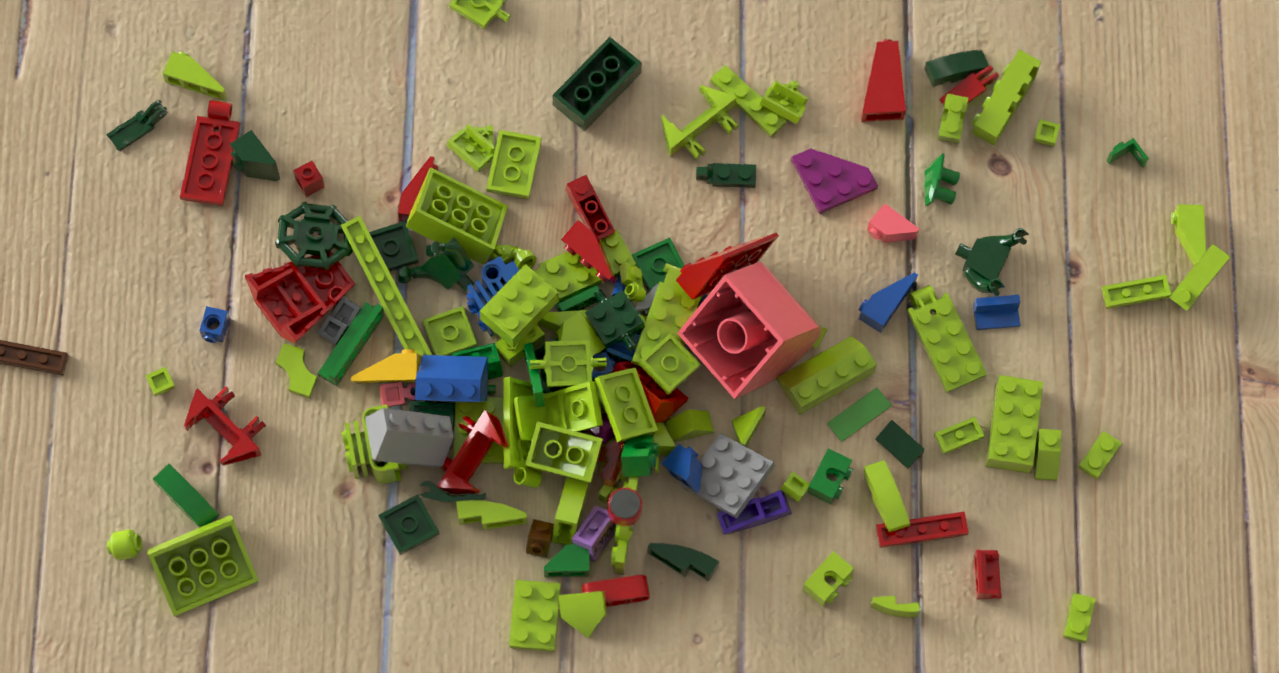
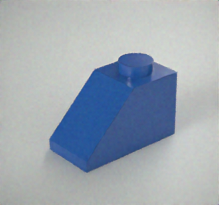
M678 444L661 464L672 477L696 493L700 490L702 464L697 459L698 454L691 447L686 449Z

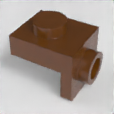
M533 519L527 539V554L548 557L554 523Z

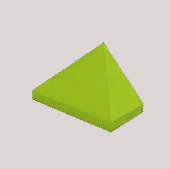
M762 405L731 420L739 444L747 447L765 416L766 407Z

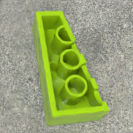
M1020 49L1017 51L1012 62L1006 66L1002 79L996 82L992 90V96H988L983 103L982 108L984 109L982 113H977L972 121V125H974L972 134L992 145L996 144L1034 83L1042 61Z

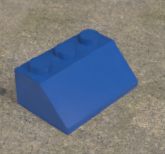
M422 356L416 375L415 400L487 402L488 357Z

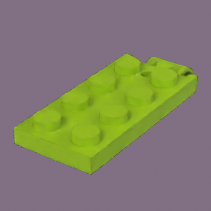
M931 285L909 293L911 303L915 309L909 308L907 313L945 392L948 393L987 375L986 370L948 293H944L943 297L937 299ZM930 311H934L935 315H931Z
M513 377L503 378L504 434L508 443V448H504V469L514 468L513 479L516 484L537 488L542 482V470L525 465L532 441H522L520 439L514 405L515 397L533 396L532 386L530 382Z

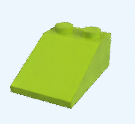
M537 422L525 465L530 468L591 483L603 439Z

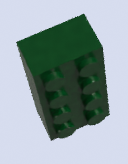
M609 36L552 95L553 106L583 131H586L641 74L642 62Z

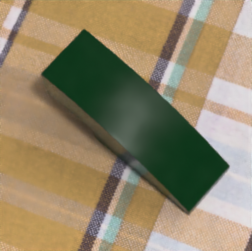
M971 50L927 61L924 70L932 87L948 81L952 84L963 80L972 73L976 75L990 65L982 50Z
M650 543L647 547L648 554L684 577L691 570L709 582L719 567L718 560L692 548L666 543Z

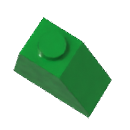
M573 542L571 545H566L544 566V577H589V550L575 545Z

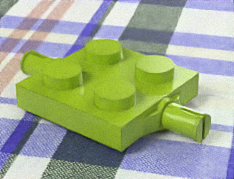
M452 0L449 4L450 9L484 30L495 17L502 19L506 23L511 18L510 14L502 10L506 0Z
M590 340L547 341L544 343L545 355L543 360H530V370L544 369L547 387L575 386L592 381L593 367L607 366L606 357L593 358L590 351Z

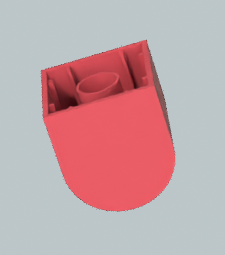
M758 262L726 274L677 334L730 395L736 399L769 384L790 369L815 344L822 329L766 265Z

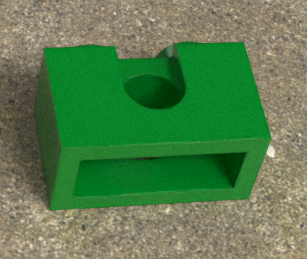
M654 434L643 435L625 441L621 455L623 477L651 476L652 467H656V456H659V445L654 442Z
M828 448L808 486L807 493L829 504H832L834 498L838 500L844 489L841 487L843 480L848 481L853 472V468H851L852 460ZM829 474H833L837 476L838 479L835 482L829 480L826 476Z

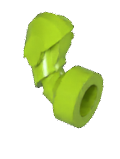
M497 244L490 255L492 260L500 256L505 264L514 260L519 270L525 264L532 268L537 260L531 250H523L520 247L518 248V246Z

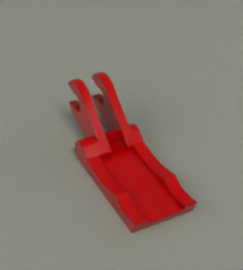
M990 65L976 75L974 73L969 75L943 95L939 101L944 104L946 95L952 94L968 97L967 104H969L976 97L986 92L985 86L997 80L999 75L995 72L983 81H980V79L988 76L994 70Z

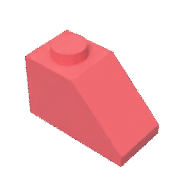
M885 203L869 221L867 228L869 234L874 239H880L884 243L915 240L919 232L917 226Z

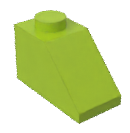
M1039 429L1035 445V479L1057 481L1061 456V430Z

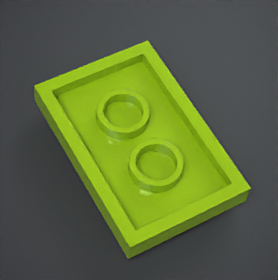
M499 130L486 191L529 199L542 137Z
M636 368L595 378L617 442L651 434L658 430Z
M515 580L509 648L555 652L559 609L558 595H560L561 583Z

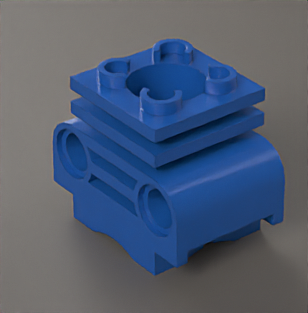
M499 256L483 266L481 270L482 284L479 280L475 281L476 291L471 284L467 286V306L472 314H477L479 319L480 310L519 271L514 261L505 265ZM481 320L478 322L483 332L487 331L490 337L494 335V331Z

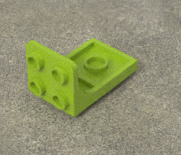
M595 381L543 394L544 407L537 408L534 395L514 398L519 435L522 441H532L537 422L575 432L603 426Z

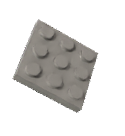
M720 433L700 459L702 464L700 490L696 493L684 484H682V487L737 519L775 465L773 461Z

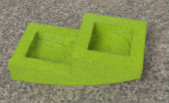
M895 596L872 597L871 608L893 616L918 617L920 612L919 603L896 604Z

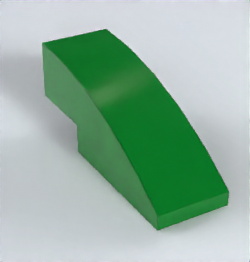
M169 463L153 478L155 485L199 528L212 523L219 516L213 507Z

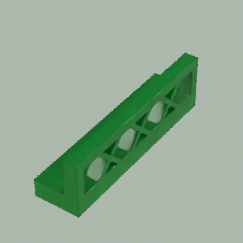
M365 302L319 370V377L336 387L338 386L385 316L383 306L377 303L373 307Z

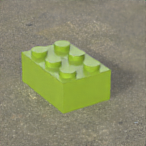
M525 264L480 310V320L514 348L559 302L558 292Z

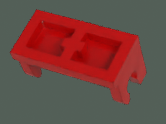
M976 550L974 553L976 599H1001L998 550Z

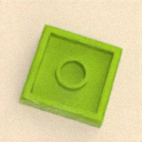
M464 306L422 320L434 355L452 356V353L478 347Z
M672 333L667 335L638 361V364L668 395L701 366L698 360Z

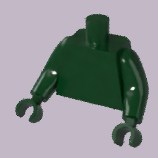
M1018 228L1013 234L978 238L972 248L960 243L955 255L966 260L963 272L968 282L981 293H994L995 296H998L1000 294L998 289L1005 288L1001 280L998 279V276L1009 256L1011 247L1018 243L1025 245L1027 240L1023 237L1029 235V233L1023 228Z
M452 238L448 243L435 241L431 245H427L426 255L431 258L426 263L413 267L412 270L404 266L398 273V281L400 283L410 282L411 276L413 279L427 278L440 283L446 289L451 288L457 283L464 292L468 290V285L471 284L473 286L475 284L466 274L474 265L464 248L455 238Z

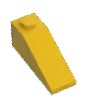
M402 350V353L393 354L351 376V381L355 383L416 382V375L422 356L415 353V350Z

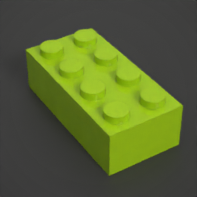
M999 375L995 387L985 467L1030 473L1034 461L1043 390L1042 381Z

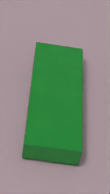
M526 343L524 345L525 358L537 408L544 407L545 402L538 369L530 370V360H536L533 344Z

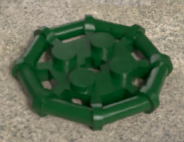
M306 201L302 202L300 206L291 212L279 217L278 236L275 241L276 248L281 249L294 263L295 267L305 266L329 270L330 266L344 257L350 256L353 252L341 227L348 220L336 209L337 206L333 204L326 206L308 204ZM302 214H304V219H303V220H301V221H299V220H297V221L294 220V219H296L297 217H299V216H301ZM333 217L340 225H336L335 223L333 225L330 222L331 218ZM288 227L294 229L293 235L286 236ZM314 232H318L319 237H312L311 235ZM344 233L343 242L337 240L338 234ZM295 244L299 253L297 254L289 245ZM335 248L338 250L336 253L327 258V255L330 254L332 249ZM306 254L318 255L320 259L305 258Z

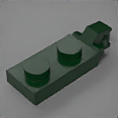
M708 164V167H697L696 180H707V184L717 187L754 188L756 187V164Z

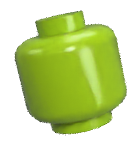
M132 529L113 532L110 541H107L108 553L112 554L116 560L136 558L139 551L142 550L141 536Z

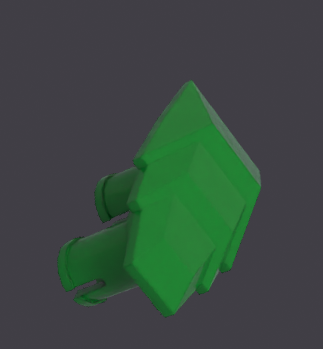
M944 153L934 159L924 171L925 206L933 203L934 199L950 205L955 201L956 191L939 186L940 180L955 185L960 177V172L943 167Z

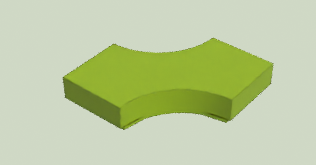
M283 343L276 360V365L284 369L290 378L288 390L291 393L310 399L318 378L310 373L304 365L305 350Z

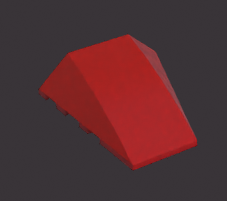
M330 252V254L327 255V258L333 255V253ZM312 255L305 258L320 259V256ZM291 261L284 263V266L274 269L271 267L264 269L260 273L245 275L256 305L280 337L294 344L355 286V282L339 261L330 266L329 270L305 266L295 267Z

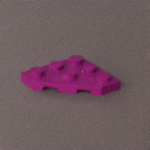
M811 148L791 157V161L819 214L878 189V185L868 167Z

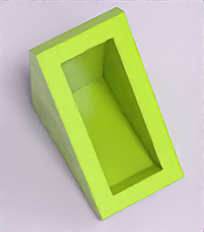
M687 409L666 421L667 430L673 442L714 433L709 411Z

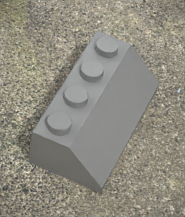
M382 408L365 417L373 460L437 468L443 466L454 438L449 416Z

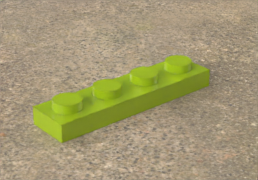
M726 65L710 78V82L719 91L735 96L737 98L736 106L771 138L786 125L787 120L760 105L762 98Z

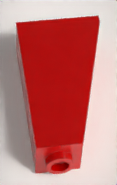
M884 39L876 44L861 122L904 120L906 107L898 41Z

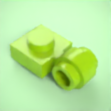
M625 261L619 266L621 282L626 285L625 294L633 302H641L646 297L641 269Z

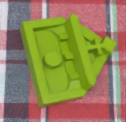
M774 81L772 86L768 87L760 105L798 124L806 109L805 104L808 98L800 93L797 81H791L790 84Z
M466 124L465 129H461L450 138L446 146L476 172H479L493 159V125L472 127L470 124Z
M580 312L563 322L561 328L556 333L558 341L590 340L592 356L597 355L606 348Z
M605 591L558 595L561 618L587 638H590L594 633L593 631L607 616Z

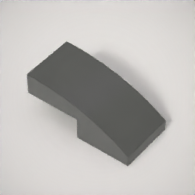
M342 297L333 313L327 316L318 334L337 345L361 307Z

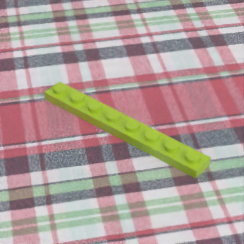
M361 216L342 224L341 227L404 350H415V353L421 356L432 355Z

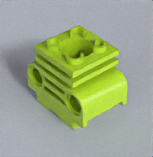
M386 404L371 407L364 411L362 415L363 432H360L358 421H353L355 433H351L349 422L344 423L346 431H341L345 451H349L345 452L349 472H354L355 479L360 478L358 466H362L363 475L367 477V465L370 464L374 479L381 484L401 481L399 470L408 469L407 464L375 461L372 459L365 417L382 408H388Z

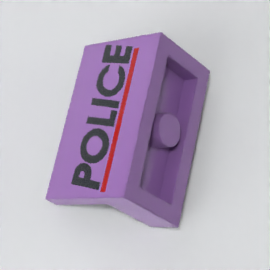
M595 505L572 537L573 544L589 550L590 559L595 562L614 536L617 524L610 519L606 509Z

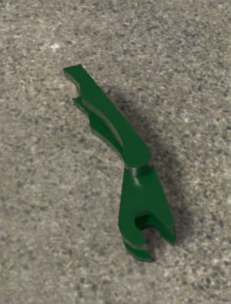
M157 100L145 112L142 110L138 111L135 116L106 135L116 146V149L121 151L155 128L154 125L167 115V108L162 107L161 100Z
M430 481L422 482L419 485L430 488L428 493L420 494L422 497L441 502L483 500L486 496V493L451 496Z

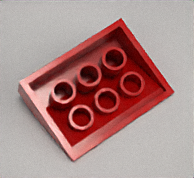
M773 233L734 247L728 246L722 252L718 253L716 251L706 259L702 257L694 264L688 263L681 268V274L676 281L692 300L708 294L726 274L758 263L779 235Z

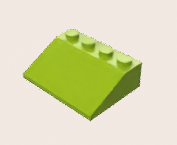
M430 168L405 227L439 243H448L452 238H455L464 248L470 259L484 265L495 249L508 205Z
M232 515L147 549L149 559L174 616L259 581Z

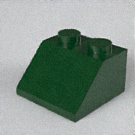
M252 130L230 143L232 150L230 156L234 160L232 163L238 172L243 171L246 177L271 181H278L280 179L276 161Z

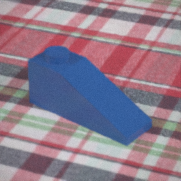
M914 272L876 292L869 300L865 299L858 309L860 311L859 320L881 333L916 283L918 274Z

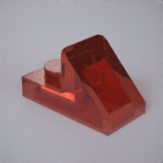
M614 440L600 448L597 461L607 463L603 465L601 470V477L606 486L615 487L622 466L621 455L625 440L620 442Z

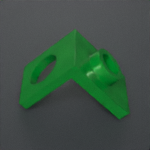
M1133 138L1126 143L1120 142L1117 144L1113 151L1110 152L1107 162L1110 164L1126 153L1131 152L1143 168L1149 158Z

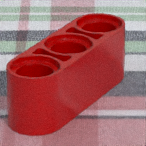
M646 575L594 581L582 585L583 593L605 591L606 607L643 602L650 599Z

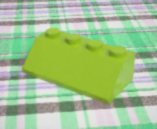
M850 336L776 379L798 414L801 415L874 374L877 364L866 347L853 336Z

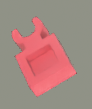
M402 382L379 385L381 404H387V407L404 405V398L415 401V396L410 393V389L416 388V383H411L406 388H403Z

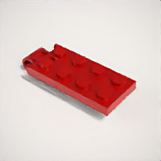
M210 100L207 111L208 117L197 116L179 197L180 200L223 206L233 161L230 156L232 152L230 143L238 139L241 122L230 121L232 103Z

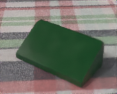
M893 420L875 438L907 469L924 452V448Z

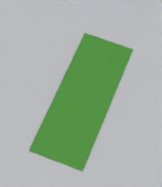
M876 387L830 420L827 425L842 442L892 405Z

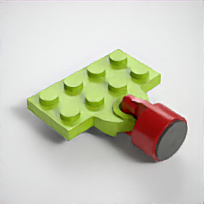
M638 476L629 477V481L624 482L623 488L615 490L608 499V515L617 524L615 544L618 546H613L611 555V566H615V574H624L629 539L634 530L631 527L635 525L642 514V499L637 493Z

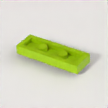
M1166 275L1111 284L1101 288L1106 309L1161 300L1171 296Z

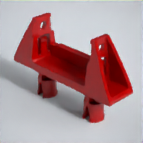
M225 386L213 399H208L197 388L184 423L185 430L188 431L194 424L205 418L233 446L220 459V463L223 466L260 456V448L253 442L252 438L266 427L263 421L260 422L259 417L255 416L246 427L239 429L221 410L235 397L232 391L228 393V387Z
M485 410L477 423L469 416L462 418L468 426L459 423V428L469 433V436L453 461L446 456L443 466L440 467L445 471V474L438 483V488L450 494L479 493L480 490L468 481L476 472L491 448L493 441L506 449L508 448L499 418Z

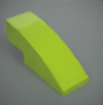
M885 460L864 466V479L872 493V500L888 531L892 532L910 526L902 498Z
M477 500L456 501L459 525L482 522L483 530L527 524V514L504 504Z

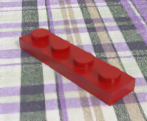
M965 511L909 519L910 526L892 532L888 531L884 523L876 524L875 526L879 548L966 536L969 534Z

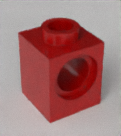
M312 160L293 170L295 180L305 197L325 188L323 177Z

